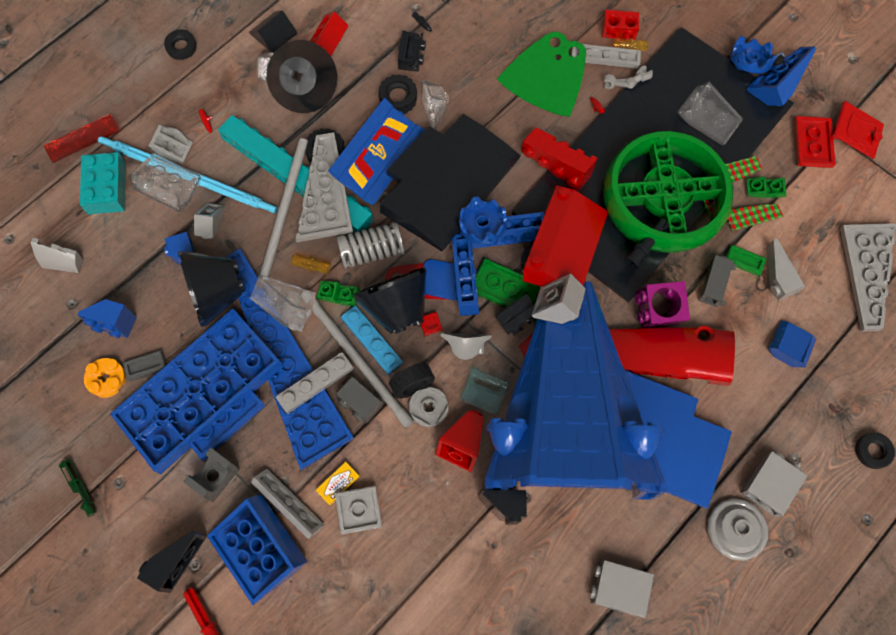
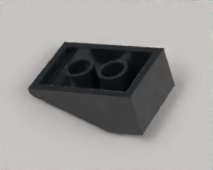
M196 531L188 533L149 558L148 561H145L139 569L140 574L137 579L158 592L171 593L207 536Z

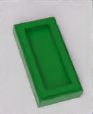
M732 244L726 255L729 260L734 261L733 264L736 265V268L758 277L761 275L766 262V258Z

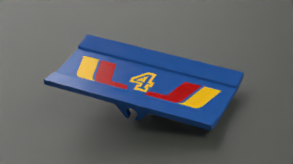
M384 97L328 172L364 201L374 206L393 179L387 175V170L425 129L414 124L401 114Z

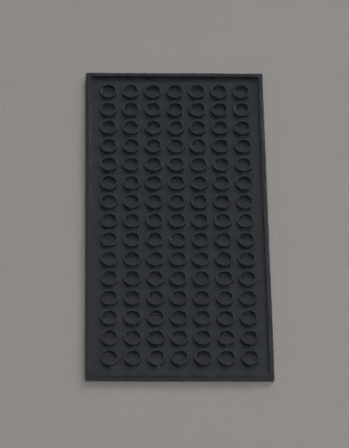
M681 27L646 65V72L653 71L652 78L643 82L640 80L633 88L626 87L571 147L574 150L579 148L585 151L584 155L588 157L593 155L598 158L592 176L578 191L575 188H571L561 178L555 177L549 171L512 211V215L544 212L545 215L556 185L574 189L607 210L603 197V183L611 160L627 143L652 132L671 131L693 136L710 146L725 164L747 159L789 111L794 102L788 99L782 106L766 105L747 91V87L757 77L749 72L737 69L730 59ZM672 154L674 166L682 168L692 178L707 177L699 167L689 160ZM641 155L628 162L619 175L618 184L642 182L645 175L652 170L650 155ZM703 200L694 201L691 208L684 213L687 232L707 209ZM644 205L626 206L636 219L652 229L661 219V217L650 213ZM608 214L588 272L629 303L635 296V293H637V290L646 283L670 253L649 250V256L639 263L638 269L629 267L625 263L624 258L626 255H630L636 244L626 238L616 228Z

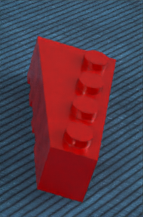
M537 127L526 137L521 148L526 157L532 158L539 166L548 169L555 177L561 178L571 188H575L578 191L592 176L598 159L593 155L591 157L584 155L585 151L579 148L577 150L570 148L569 143L565 141H556L555 136Z

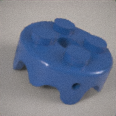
M740 36L730 52V59L739 70L762 74L770 70L776 55H772L773 44L771 42L761 45L757 39H752L745 43V37Z
M478 196L473 197L470 203L460 211L459 226L462 235L468 241L480 245L497 241L504 234L507 226L505 207H501L494 199L485 202ZM481 221L488 222V224L485 226L478 225V223Z

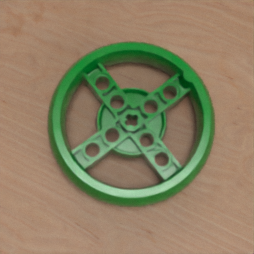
M659 131L637 137L616 153L605 173L603 197L605 207L613 224L630 241L638 244L644 238L650 237L655 240V244L650 249L651 251L678 253L700 247L720 232L732 209L733 184L725 163L706 143L687 134ZM672 154L689 160L699 167L707 177L692 178L685 170L674 166ZM641 155H650L652 170L645 175L642 182L618 184L619 175L628 162ZM716 199V209L711 220L702 228L687 233L684 213L691 208L694 201ZM644 205L650 213L665 219L667 222L664 225L669 223L670 226L665 232L652 229L636 219L626 206Z

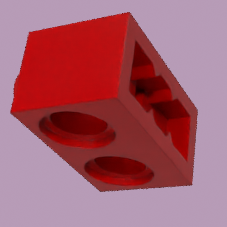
M605 10L602 20V37L636 40L639 31V12Z

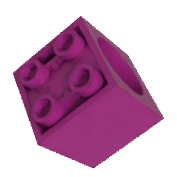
M685 281L645 285L635 293V302L639 306L637 319L638 323H641V328L675 325L690 320ZM654 293L661 294L668 300L670 311L666 315L667 317L659 316L652 307Z

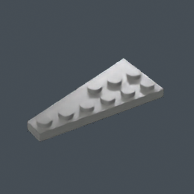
M334 132L316 135L296 242L353 232L345 187L328 172L339 157Z
M896 223L843 225L840 230L861 332L881 331L884 327L886 313L885 300L888 297L887 285L891 275L892 248L895 244L894 233Z

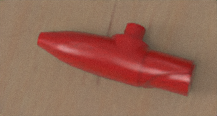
M590 97V102L594 108L593 111H598L600 114L604 113L605 109L596 98Z
M200 109L198 112L206 130L212 133L210 124L212 118L206 115L204 109Z

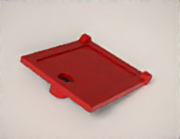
M843 101L832 138L840 139L874 159L879 142L883 138L884 124L847 101Z

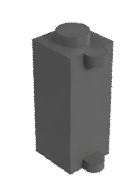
M714 256L707 270L699 298L700 302L714 307L718 305L725 306L726 301L723 300L731 270L736 269V265L733 264L734 261L729 260L725 256Z

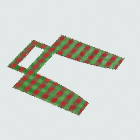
M757 156L725 164L732 182L745 178L762 168ZM703 200L709 216L712 218L714 211L709 200ZM778 204L754 205L731 210L728 221L732 231L784 216Z

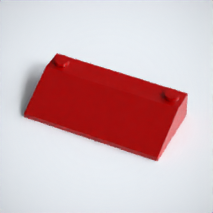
M556 185L526 261L523 281L544 286L571 273L584 286L608 215L607 210L574 189Z

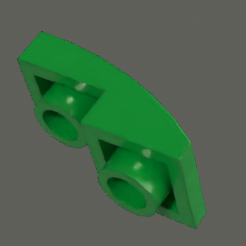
M766 176L748 178V196L757 198L786 197L785 178L766 180Z
M321 281L316 298L334 304L354 307L355 305L357 306V301L353 298L352 294L360 293L361 289L357 286L340 285L338 282Z

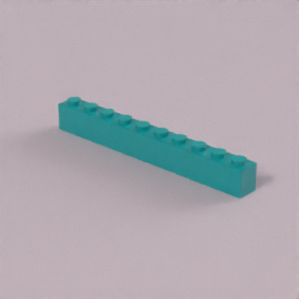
M231 115L218 129L222 140L286 185L294 156L291 157L284 148L274 145L270 138H264L254 127L250 128L247 126L243 119H237ZM303 164L301 165L294 189L302 197L305 194L310 169L309 166L305 167ZM346 195L353 233L358 231L361 234L362 230H366L372 224V212L368 207L359 205L352 196L348 197Z

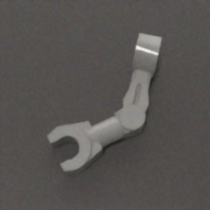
M644 65L640 67L633 78L616 79L613 75H605L604 88L612 89L614 86L633 88L640 80L643 82L651 79L653 71L646 72L647 66Z

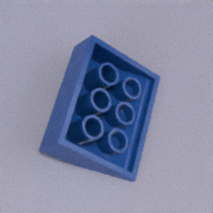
M261 494L243 501L207 535L252 605L264 598L308 562Z

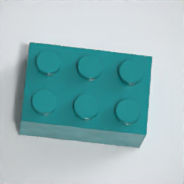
M119 152L81 155L80 206L88 215L124 212L126 163Z

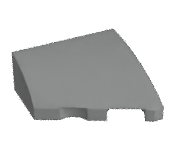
M32 238L31 246L42 268L79 273L83 259L77 251L52 244L50 247L41 245L39 239Z

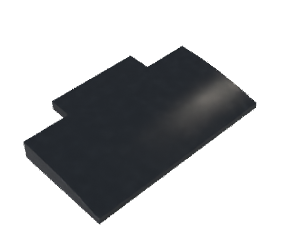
M465 114L444 135L428 126L387 170V175L399 182V184L380 204V213L442 252L460 231L459 218L461 209L466 207L473 197L478 196L482 201H485L518 162L521 155L491 131Z

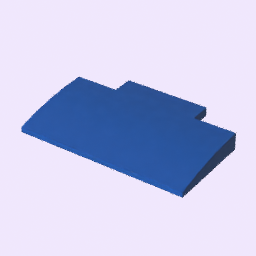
M231 309L111 412L110 415L152 470L162 474L190 448L204 461L208 458L206 453L210 448L216 451L266 405L254 392L284 365L238 313Z
M625 371L643 425H647L648 422H661V427L664 428V435L661 436L655 455L666 482V493L707 509L720 474L732 431L694 417L698 398Z

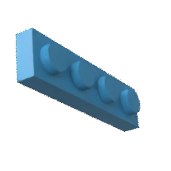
M356 305L341 316V320L388 376L403 365V361Z

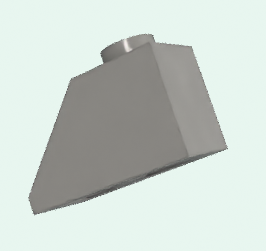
M206 203L194 214V235L201 236L203 239L213 238L219 232L225 205Z

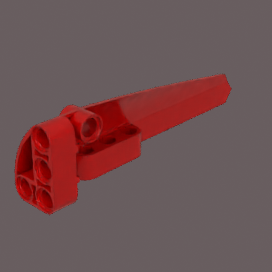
M708 326L609 330L624 370H631L632 373L674 379L695 378L710 380L709 384L730 386L732 383L735 361L734 331L711 329ZM701 332L706 333L708 339L701 340L698 334ZM533 333L518 346L524 357L526 356Z

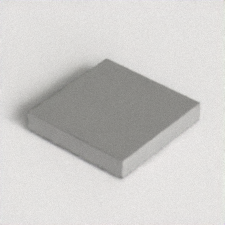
M376 486L335 493L341 535L382 527Z

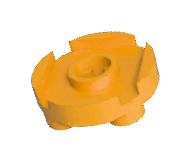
M101 358L88 364L85 368V387L90 393L98 397L108 398L116 395L121 386H124L126 382L124 368L115 359ZM106 373L107 375H110V377L106 379V382H103V380H101L103 374Z

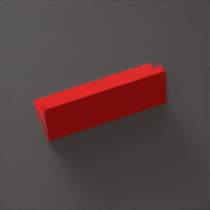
M335 11L326 14L310 42L318 44L332 56L347 30L348 24Z

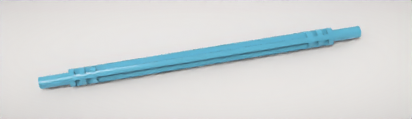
M103 136L98 138L99 143L111 147L116 152L257 209L262 208L274 214L278 210V207L262 201L259 197L123 142L113 141Z

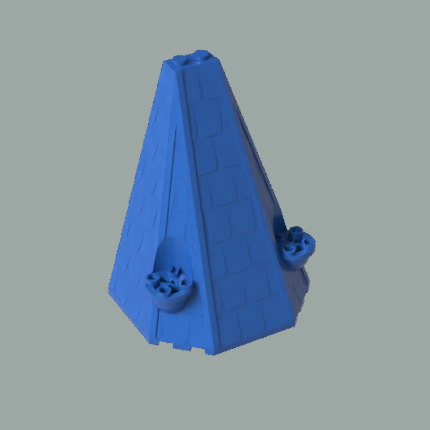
M585 281L584 283L586 290L578 318L563 324L541 319L537 320L505 421L504 419L493 418L490 419V424H487L486 431L490 433L495 450L485 477L486 490H509V488L516 486L517 481H520L521 487L632 490L633 499L654 500L666 493V482L655 455L661 436L664 435V428L661 427V422H648L647 425H643L637 403L591 282Z

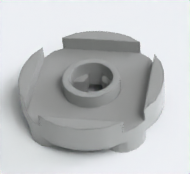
M427 387V389H420L410 399V415L418 425L434 428L447 417V398L443 392L436 388ZM432 403L434 410L426 412L424 404Z

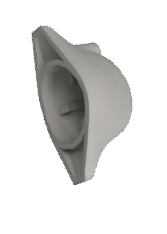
M441 332V337L448 341L455 356L467 360L475 357L477 354H484V342L491 339L492 334Z

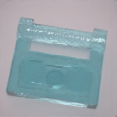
M473 367L460 400L497 415L510 381L500 380ZM477 378L501 388L500 392L498 393L478 385L474 381Z

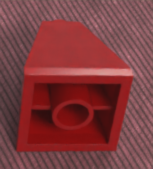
M469 410L441 436L435 455L464 470L472 472L479 455L484 419L482 414L476 410Z

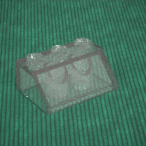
M153 153L131 172L134 190L177 212H180L191 202L201 179L200 175L156 153Z

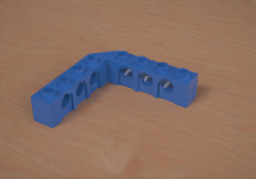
M544 212L506 216L507 226L504 234L497 241L490 244L480 245L472 243L462 233L457 234L452 239L460 316L480 314L473 249L535 241L545 216ZM481 221L478 223V225L485 226L488 224L487 221Z

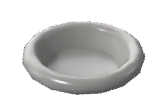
M731 498L721 501L712 509L708 518L707 532L711 543L719 553L732 560L745 561L755 558L764 550L768 541V525L764 515L755 505L744 499Z

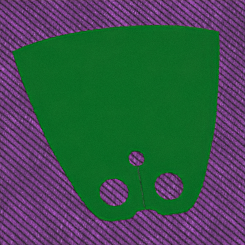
M557 31L551 32L520 54L501 73L497 80L510 92L528 103L548 112L570 117L582 83L586 61L585 46L577 41L567 40L565 35ZM552 38H559L561 44L558 47H552L550 40ZM577 47L579 55L576 57L570 56L568 53L569 49ZM561 55V59L556 60L555 56Z

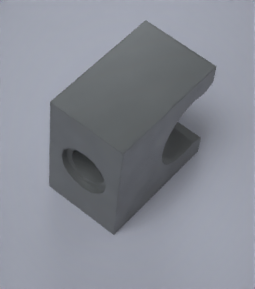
M210 448L206 453L208 460L203 468L194 476L188 475L183 482L203 498L214 502L240 469ZM218 472V479L211 482V475Z

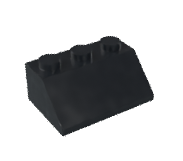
M482 490L479 496L480 501L500 521H505V525H517V523L522 522L521 520L527 517L526 490Z

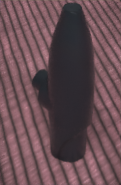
M414 12L412 17L425 30L432 32L425 18Z

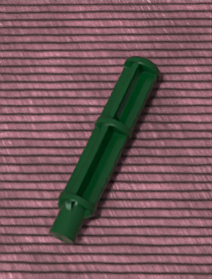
M71 460L62 461L59 464V468L63 472L62 468L66 467L72 479L69 482L65 476L69 487L73 493H79L83 500L80 508L85 511L87 517L93 516L96 513L93 508V502ZM70 464L72 465L78 477L76 479H74L73 475L71 474L68 468V465Z

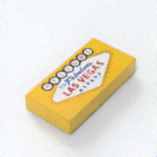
M345 462L316 491L331 505L336 500L335 493L346 491L360 476Z

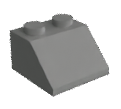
M571 273L542 286L532 316L537 319L560 324L575 320L579 316L586 288Z

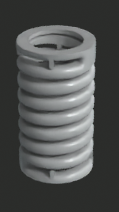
M395 222L391 223L390 226L385 224L382 228L377 226L375 230L369 228L368 232L367 230H362L361 234L357 231L354 233V236L352 233L347 234V237L345 235L337 236L345 269L350 265L355 267L356 260L359 265H363L364 261L368 264L371 262V259L373 262H376L378 260L377 255L380 260H383L385 258L384 253L386 258H391V250L394 257L398 254L404 255L400 232Z

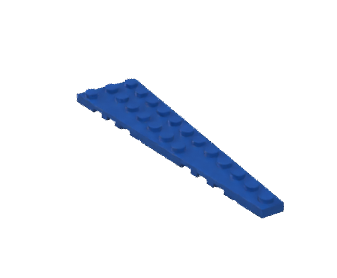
M238 249L225 257L237 262L239 274H236L237 279H242L245 291L242 292L239 301L248 326L284 365L268 379L298 465L302 471L354 438L325 389L289 414L285 412L276 399L277 395L313 372V369L241 249Z

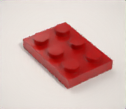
M796 116L794 119L797 166L833 168L836 163L834 140L832 138V118Z

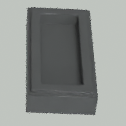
M161 350L122 362L128 382L158 373L166 366L164 354Z

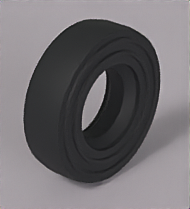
M186 30L172 31L164 40L166 52L176 60L188 59L195 53L197 48L194 36ZM184 40L187 42L186 47L183 49L174 48V44L177 41Z
M868 433L863 435L856 443V455L859 461L868 468L881 469L890 465L894 460V445L883 434ZM871 443L881 447L882 455L880 458H874L869 454L868 447Z

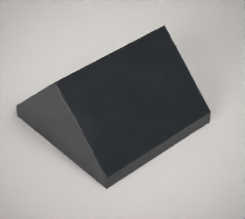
M282 10L273 12L250 30L249 34L273 54L280 46L293 38L297 31Z

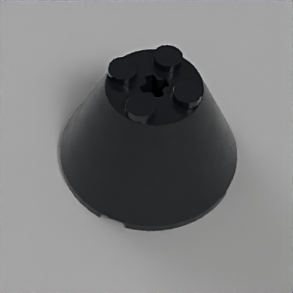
M294 40L280 46L271 56L266 70L267 85L273 98L282 107L296 113H311L321 109L331 100L337 87L338 75L332 57L318 44L306 40ZM298 73L303 74L301 81L297 79Z
M178 251V256L182 261L180 262L198 321L200 326L204 327L241 297L242 292H245L242 279H237L236 274H239L237 262L227 257Z
M426 267L360 290V293L352 294L353 298L390 334L407 330L406 326L424 323Z

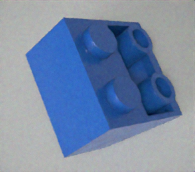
M107 299L87 307L77 314L84 324L91 326V330L98 333L105 331L108 332V335L118 339L120 336L128 338L137 318L124 304Z

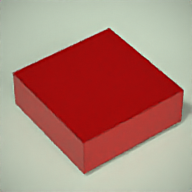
M437 312L424 315V323L420 324L424 337L442 331Z

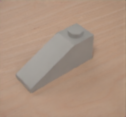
M774 239L767 246L769 286L771 293L780 301L799 293L805 285L778 239Z

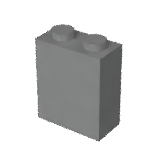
M771 451L764 455L741 494L777 518L785 514L807 475L802 472L799 466L790 464L784 460V456Z
M605 560L601 561L600 565L597 564L594 572V577H597L596 585H592L590 591L591 604L646 618L654 574Z

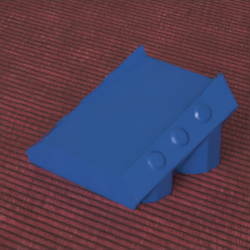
M781 320L780 325L776 329L774 339L768 345V350L773 357L791 367L806 368L816 338L796 325Z

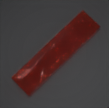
M111 114L44 145V148L50 160L55 163L98 142L99 137L107 138L120 130Z

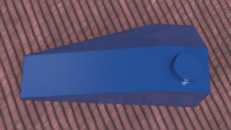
M799 47L785 57L782 64L771 67L768 74L758 76L747 87V91L768 106L784 105L793 95L816 51V47Z

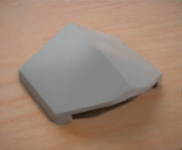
M158 125L149 147L163 159L183 164L193 142L183 132L173 127Z

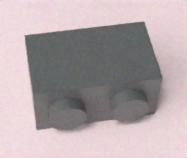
M351 377L336 393L339 399L337 401L338 404L345 410L349 408L353 411L352 416L360 423L363 420L367 424L383 407L382 402L354 377Z

